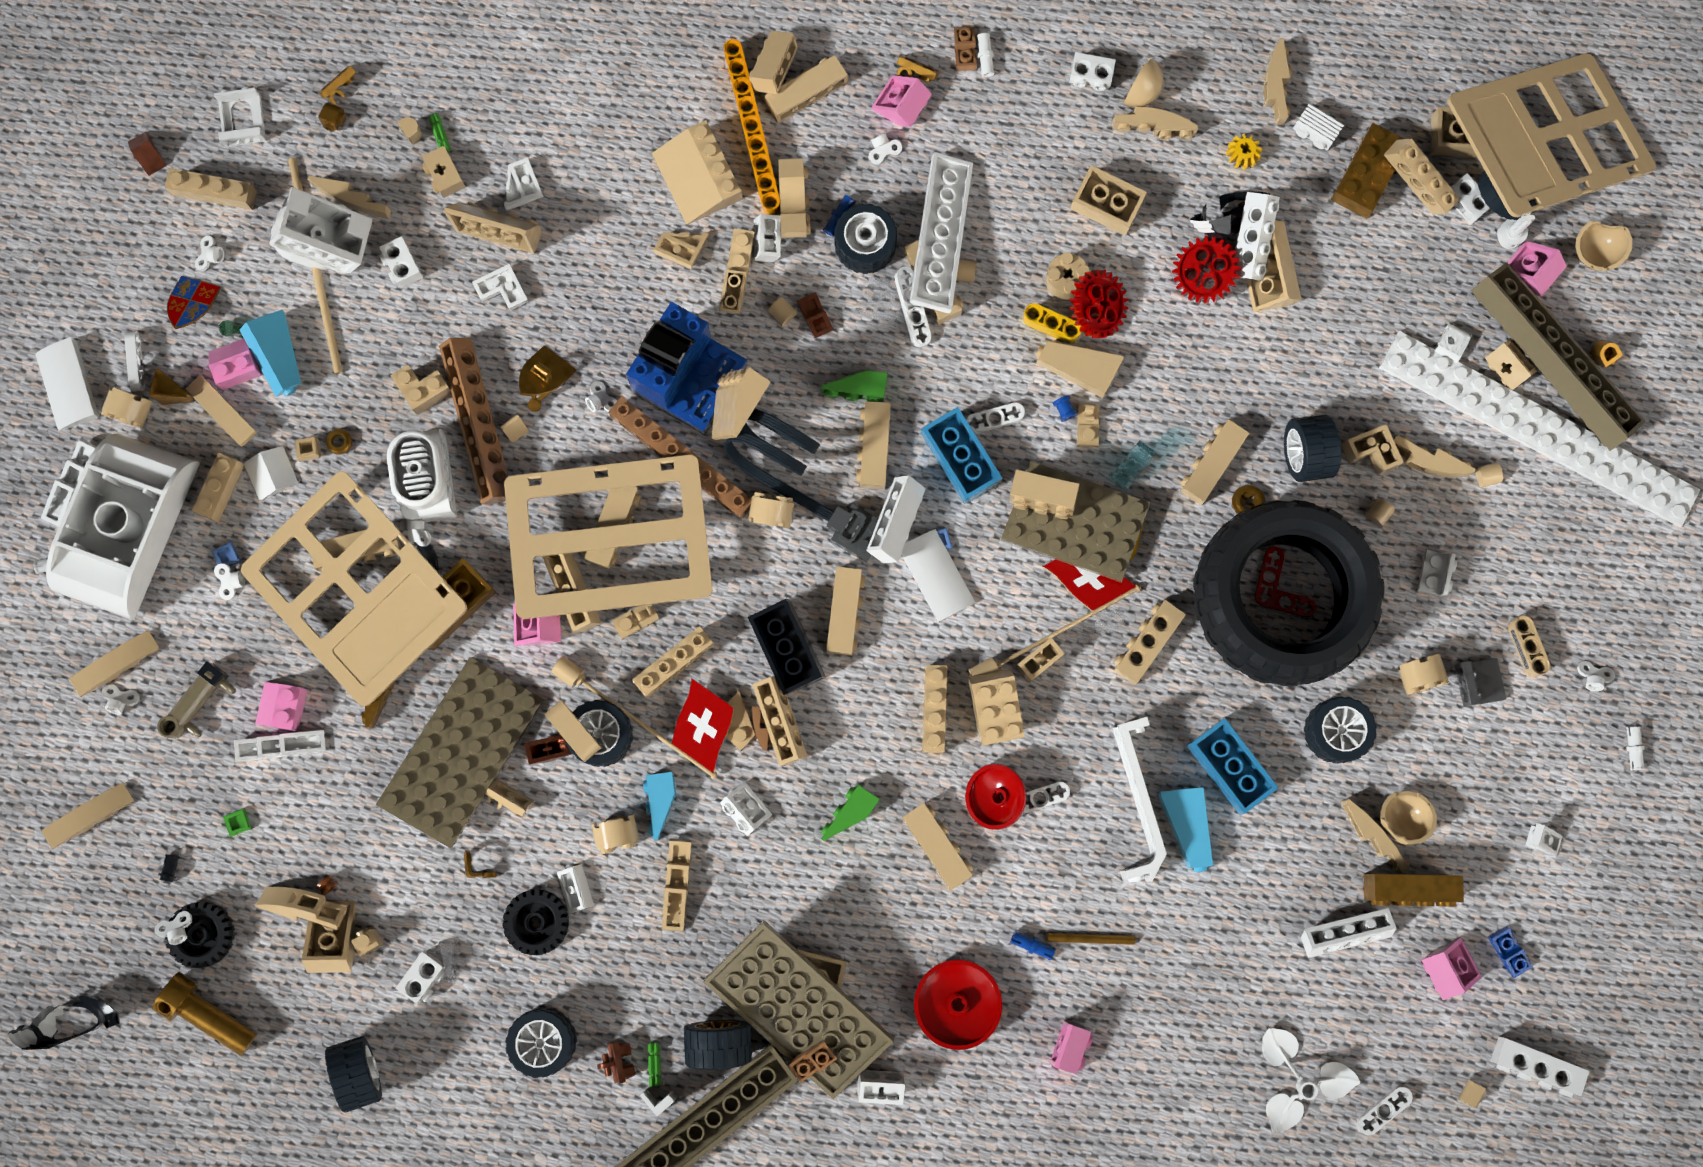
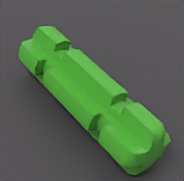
M439 114L429 115L428 118L438 143V148L445 146L447 152H449L451 147L447 141L448 139Z
M650 1042L648 1044V1053H650L648 1056V1068L651 1076L649 1077V1086L651 1087L661 1085V1076H659L661 1073L659 1042Z

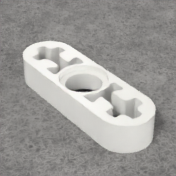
M138 331L126 332L124 340L129 387L132 392L145 390L143 366H141V360H143L141 337Z
M1011 403L971 414L966 420L968 424L972 422V419L979 422L983 420L982 416L985 415L986 427H984V423L978 424L977 429H974V426H970L973 432L978 434L1020 422L1024 417L1025 410L1021 404ZM1012 408H1015L1016 411L1020 410L1021 413L1018 414V418L1010 415L1007 416L1008 421H1004L1005 416L1002 410H1005V414L1011 413ZM997 413L1001 421L997 424L991 423L989 421L990 414Z
M1056 782L1026 792V795H1029V801L1033 808L1029 809V804L1025 805L1022 814L1066 800L1070 794L1068 785L1064 782ZM1058 785L1060 788H1065L1066 792L1063 793L1062 798L1059 795L1052 796L1053 801L1049 802L1047 788L1050 789V792L1056 791V786ZM1037 792L1045 795V802L1042 805H1037L1033 801V796Z
M1403 1086L1393 1088L1359 1116L1356 1123L1358 1130L1365 1135L1375 1134L1411 1104L1413 1099L1411 1091ZM1398 1092L1406 1093L1404 1102L1399 1100L1395 1103L1398 1106L1397 1109L1388 1101V1099L1395 1101L1399 1097ZM1383 1104H1387L1390 1108V1113L1386 1117H1382L1379 1114V1107ZM1374 1112V1115L1378 1119H1380L1381 1122L1378 1123L1377 1120H1374L1370 1124L1372 1127L1370 1130L1367 1128L1363 1129L1365 1125L1363 1121L1365 1119L1371 1121L1373 1118H1375L1371 1115Z

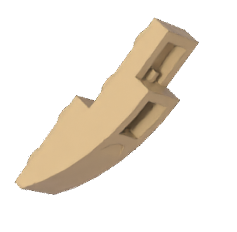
M1284 38L1279 39L1271 54L1264 79L1265 107L1273 106L1276 125L1285 124L1290 116V107L1286 105L1285 98L1287 97L1286 83L1292 76V68L1287 62L1289 50L1288 46H1285Z
M1135 106L1132 114L1114 115L1112 130L1128 132L1130 129H1138L1139 132H1148L1153 129L1154 137H1159L1161 140H1168L1172 137H1180V139L1187 140L1195 137L1198 125L1166 110Z
M736 228L733 230L719 311L740 314L752 258L755 236L753 231Z
M1404 435L1393 437L1398 451L1406 456L1403 464L1418 471L1435 476L1458 478L1468 477L1476 470L1471 467L1468 461L1453 457L1452 453L1446 449L1438 448L1431 454L1429 449L1411 443V440Z
M266 887L256 904L257 908L296 921L300 917L338 930L347 913V907L326 901V896L288 887Z

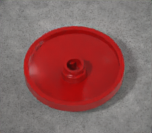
M949 960L934 966L923 976L915 992L914 1012L921 1030L931 1041L947 1049L966 1050L982 1044L993 1034L1002 1014V996L996 981L983 967L966 960Z

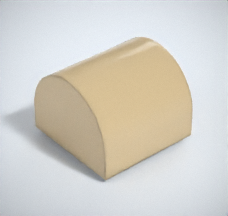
M405 117L398 121V126L411 144L414 145L421 139L422 131L415 119Z
M959 259L956 280L973 283L977 262Z
M784 297L776 300L768 310V313L782 327L798 314Z
M316 436L295 440L296 457L299 462L321 458L320 443Z
M1494 462L1475 467V474L1480 488L1499 484L1503 481V472L1499 463Z
M1377 498L1364 516L1382 528L1395 509L1387 501Z
M1468 1080L1458 1100L1471 1108H1477L1486 1090L1484 1087Z

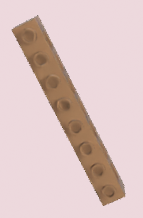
M449 338L440 344L439 348L481 504L502 503L506 501L504 482L508 477L507 467L481 377L475 348L471 338Z
M621 396L608 413L613 420L661 458L683 455L695 456L699 462L701 489L740 520L749 512L752 498Z

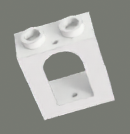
M243 87L241 90H222L220 93H214V97L219 103L222 132H218L219 141L224 147L266 141L261 95L256 88ZM246 101L250 104L253 128L233 130L231 111L236 102Z

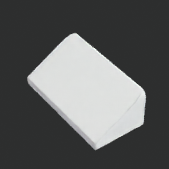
M582 864L557 872L569 914L594 906Z

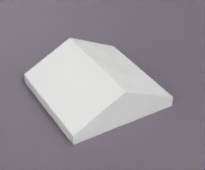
M283 446L259 452L244 462L259 501L299 484Z

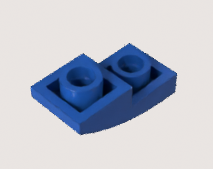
M1505 926L1488 936L1504 966L1513 978L1533 968L1524 949L1519 947L1509 927Z

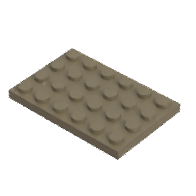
M1030 461L1026 472L1079 484L1073 518L1060 519L1052 513L1047 512L1046 515L1034 512L1035 509L1026 508V510H1020L1013 507L1001 540L1122 583L1150 502Z

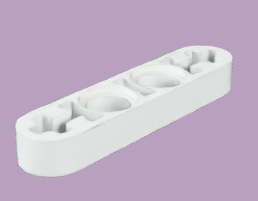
M902 267L895 273L894 278L908 332L914 346L924 347L931 340L927 317L923 306L912 304L905 299L906 292H911L912 287L904 290L903 287L906 286V282L907 286L913 283L914 271L910 267ZM903 272L905 275H909L906 281L900 278ZM912 312L920 314V322L915 323L911 320L910 315ZM923 325V327L919 329L920 334L925 335L926 337L923 340V343L920 339L917 340L916 336L919 335L918 328L914 330L913 327Z

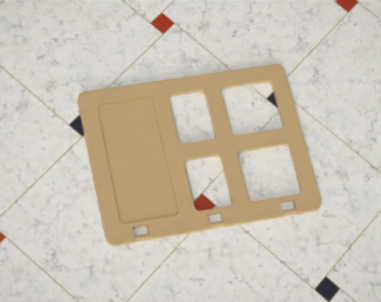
M1588 53L1455 92L1447 99L1451 111L1505 208L1513 217H1520L1533 211L1649 174L1656 168L1655 161L1596 59ZM1585 71L1606 108L1575 117L1553 79ZM1538 85L1559 123L1538 128L1517 90ZM1614 122L1633 153L1635 160L1604 169L1583 131ZM1563 137L1569 138L1589 175L1568 181L1547 146V142ZM1632 167L1635 172L1629 174L1627 168ZM1584 183L1586 189L1581 190L1578 184ZM1535 199L1537 205L1531 206L1529 201Z
M342 471L337 472L241 566L242 575L361 706L371 705L467 611V604L460 595L453 590L351 476ZM354 491L362 497L358 502L351 496ZM342 493L369 523V527L339 557L335 558L309 530L307 525L337 494ZM292 538H296L323 568V572L289 603L262 573V567ZM383 538L401 558V563L370 593H367L349 574V569L379 539ZM397 538L405 544L401 550L394 544ZM337 583L354 602L355 607L325 637L321 638L304 620L303 613L333 584ZM441 585L449 592L445 597L437 591Z

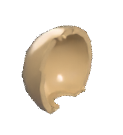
M1152 57L1149 58L1148 63L1145 62L1144 66L1141 65L1142 69L1125 99L1124 106L1135 108V106L1145 107L1160 95L1163 87L1162 69Z
M1592 220L1581 228L1576 238V252L1579 260L1587 268L1596 271H1609L1619 267L1628 259L1632 251V237L1629 229L1624 226H1609Z
M1402 791L1394 792L1386 798L1381 808L1380 821L1384 830L1394 840L1404 845H1415L1424 842L1432 836L1437 826V815L1434 806L1426 797L1418 792Z

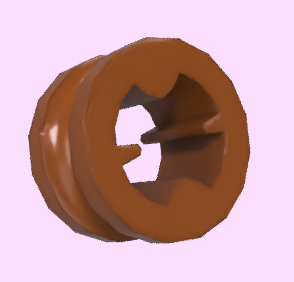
M331 875L323 879L315 887L317 890H321V895H327L338 885L337 881L334 882L332 880L333 877Z

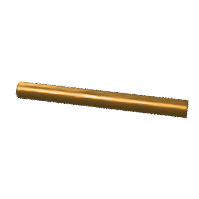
M1047 933V942L1135 945V936Z

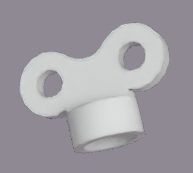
M883 133L871 139L875 149L869 152L868 158L871 163L880 164L886 155H898L902 151V144L898 140H891L889 142L886 133ZM893 144L897 146V150L895 151L892 150ZM875 153L879 155L877 160L873 158Z
M205 236L200 243L202 252L195 261V267L200 271L207 270L210 262L221 263L224 259L223 248L215 246V239L211 236Z
M595 381L591 384L590 392L592 395L585 398V402L592 412H596L601 408L609 412L612 407L608 406V403H612L614 406L617 402L615 398L606 394V386L600 381ZM595 387H599L601 390L597 391Z
M407 521L408 531H403L402 534L405 537L408 536V540L412 544L416 542L419 546L425 547L431 542L430 533L424 531L425 521Z
M226 563L218 564L215 567L214 573L221 581L219 595L224 600H230L235 596L236 588L245 586V577L242 575L241 570L231 572L230 566ZM221 568L225 570V574L220 572ZM226 589L230 591L229 595L225 594Z
M1582 661L1577 667L1578 672L1582 676L1587 677L1586 688L1591 691L1603 690L1604 683H1610L1615 678L1614 671L1609 667L1598 669L1588 661Z
M114 684L106 685L102 689L103 697L108 700L105 709L116 715L122 714L125 705L134 706L140 699L136 691L122 692ZM113 690L112 694H107L108 691ZM130 696H134L132 700H128Z
M182 911L178 913L173 921H160L155 926V934L160 938L167 937L171 945L184 942L187 939L184 928L192 923V915L187 911ZM186 917V920L182 922V918ZM166 927L165 931L161 932V929Z

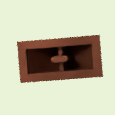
M147 132L128 141L130 151L148 176L167 166Z
M561 735L524 743L529 765L547 763L572 754L566 744V740Z

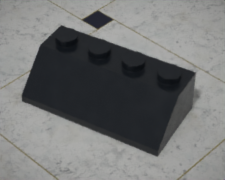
M784 599L748 617L783 695L826 678L791 600Z

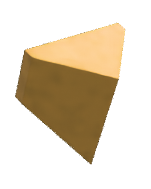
M157 368L154 373L149 396L162 405L191 403L195 400Z

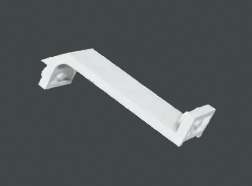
M1147 717L1112 728L1150 851L1149 858L1144 864L1120 871L1122 879H1128L1129 882H1137L1143 879L1146 882H1152L1167 855L1131 736L1145 732V727L1150 725Z

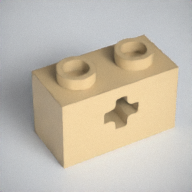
M445 146L422 156L425 162L422 164V167L427 176H432L434 181L431 182V185L436 194L440 192L442 197L445 198L465 188Z
M1511 338L1485 358L1489 368L1496 371L1501 377L1502 383L1511 390L1515 389L1537 371L1536 367Z
M1049 638L1017 664L1016 668L1030 683L1065 653L1052 638Z

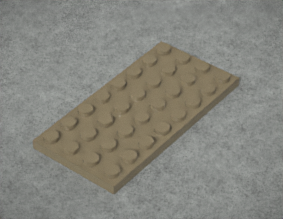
M469 657L376 805L452 849L485 797L487 789L495 781L536 715L544 699Z
M765 920L703 981L704 984L751 1024L754 1029L790 1061L812 1046L825 1041L837 1057V1060L821 1072L816 1071L809 1078L832 1099L842 1092L894 1042V1037Z

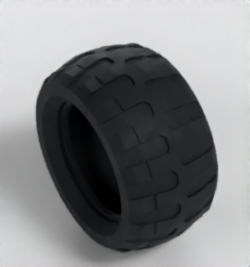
M1268 501L1238 513L1226 522L1206 545L1194 576L1195 614L1197 620L1201 623L1204 636L1209 645L1216 649L1222 656V660L1231 668L1239 670L1248 675L1249 678L1262 683L1288 687L1310 684L1324 680L1345 669L1364 652L1372 634L1379 625L1382 614L1381 605L1384 598V579H1381L1378 556L1374 550L1371 551L1364 539L1366 536L1357 526H1352L1344 520L1343 515L1329 508L1324 509L1315 506V503L1307 501ZM1269 545H1289L1309 553L1324 567L1333 586L1334 608L1328 625L1315 640L1305 643L1280 641L1265 634L1251 621L1242 604L1240 578L1243 567L1253 551Z

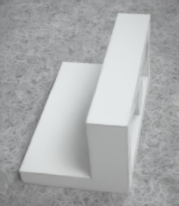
M648 1088L640 1095L656 1116L660 1115L677 1099V1095L673 1090L659 1102Z

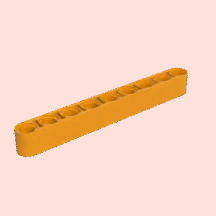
M730 39L724 44L725 60L762 210L767 215H777L781 209L780 197L752 84L749 79L743 48L738 40ZM734 49L738 51L736 54L729 53L730 50ZM737 68H740V69L743 70V71L740 72V73H735V72H733V71H734L735 69H737ZM745 87L747 91L739 92L738 89ZM745 106L752 107L750 111L743 110ZM750 125L757 126L755 130L747 129ZM755 144H760L762 146L758 150L752 148V146ZM760 163H764L767 165L763 169H759L756 167ZM765 182L772 184L769 188L761 186ZM770 201L776 203V205L771 208L766 206V204Z

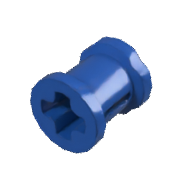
M1070 395L1063 396L1053 402V406L1057 407L1061 415V422H1065L1078 415V412L1074 410L1070 402Z

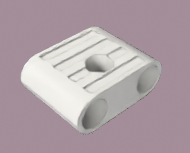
M1449 323L1435 351L1458 362L1472 335Z

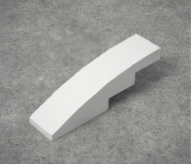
M78 440L72 459L66 461L60 479L55 480L41 519L59 527L85 464L97 446L84 440Z
M324 730L234 740L235 763L326 752Z

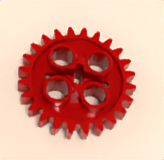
M1205 236L1203 242L1198 237L1196 238V244L1189 241L1190 248L1187 249L1182 246L1184 254H1176L1180 261L1173 262L1178 267V269L1172 270L1173 274L1178 275L1173 281L1180 282L1176 288L1178 290L1184 289L1181 294L1184 297L1189 294L1188 300L1190 301L1196 297L1197 304H1200L1202 299H1204L1206 305L1209 304L1210 299L1217 303L1218 296L1224 300L1225 296L1223 293L1231 294L1232 292L1229 287H1237L1233 280L1240 279V276L1235 274L1241 270L1239 266H1235V264L1240 262V259L1233 258L1237 252L1235 250L1230 251L1232 248L1230 244L1224 247L1225 241L1223 239L1217 243V238H1212L1209 241V238ZM1207 252V258L1199 261V254ZM1218 262H1226L1224 269L1216 270ZM1204 268H1207V269L1209 268V269H1210V272H1209V273H1208V272H1205V273H1204V272H1203V269H1204ZM1192 270H1196V277L1192 280H1189V272ZM1209 280H1215L1214 287L1206 289V283Z
M1106 270L1085 272V276L1079 277L1080 282L1074 283L1077 289L1071 290V293L1074 295V298L1069 299L1070 302H1073V306L1069 307V310H1074L1071 318H1077L1074 325H1081L1079 331L1085 332V336H1092V338L1113 336V332L1119 331L1118 326L1123 325L1121 318H1127L1123 313L1124 310H1128V307L1124 306L1128 299L1123 297L1127 291H1121L1123 283H1117L1118 276L1112 277V272H1106Z

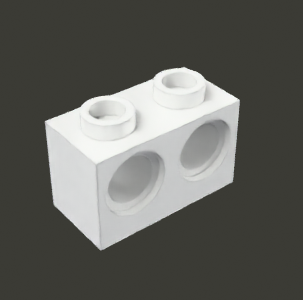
M1075 52L1069 83H1073L1074 86L1080 88L1090 86L1097 91L1109 90L1116 59ZM1083 69L1086 73L1080 74L1077 70ZM1098 73H1104L1107 77H1099Z
M1467 173L1453 184L1451 188L1460 198L1454 207L1472 225L1490 207L1485 204L1480 195L1477 180L1474 177H1470ZM1460 187L1464 188L1467 194L1461 192ZM1474 203H1478L1481 209L1476 208Z
M760 214L754 219V261L775 262L781 257V217L779 215Z
M402 236L379 247L382 252L379 257L384 266H389L391 272L388 275L393 284L397 283L400 288H403L423 278ZM393 252H400L396 258H391ZM408 269V273L405 276H400L402 270Z
M422 951L395 989L416 1004L421 1003L422 1000L426 1002L433 993L431 988L435 982L439 984L445 977L446 972L444 970L447 966L427 951ZM428 963H431L435 968L431 976L425 971ZM415 981L421 985L419 994L414 993L412 990V985Z
M864 1070L859 1074L857 1086L859 1102L903 1105L905 1091L903 1072Z

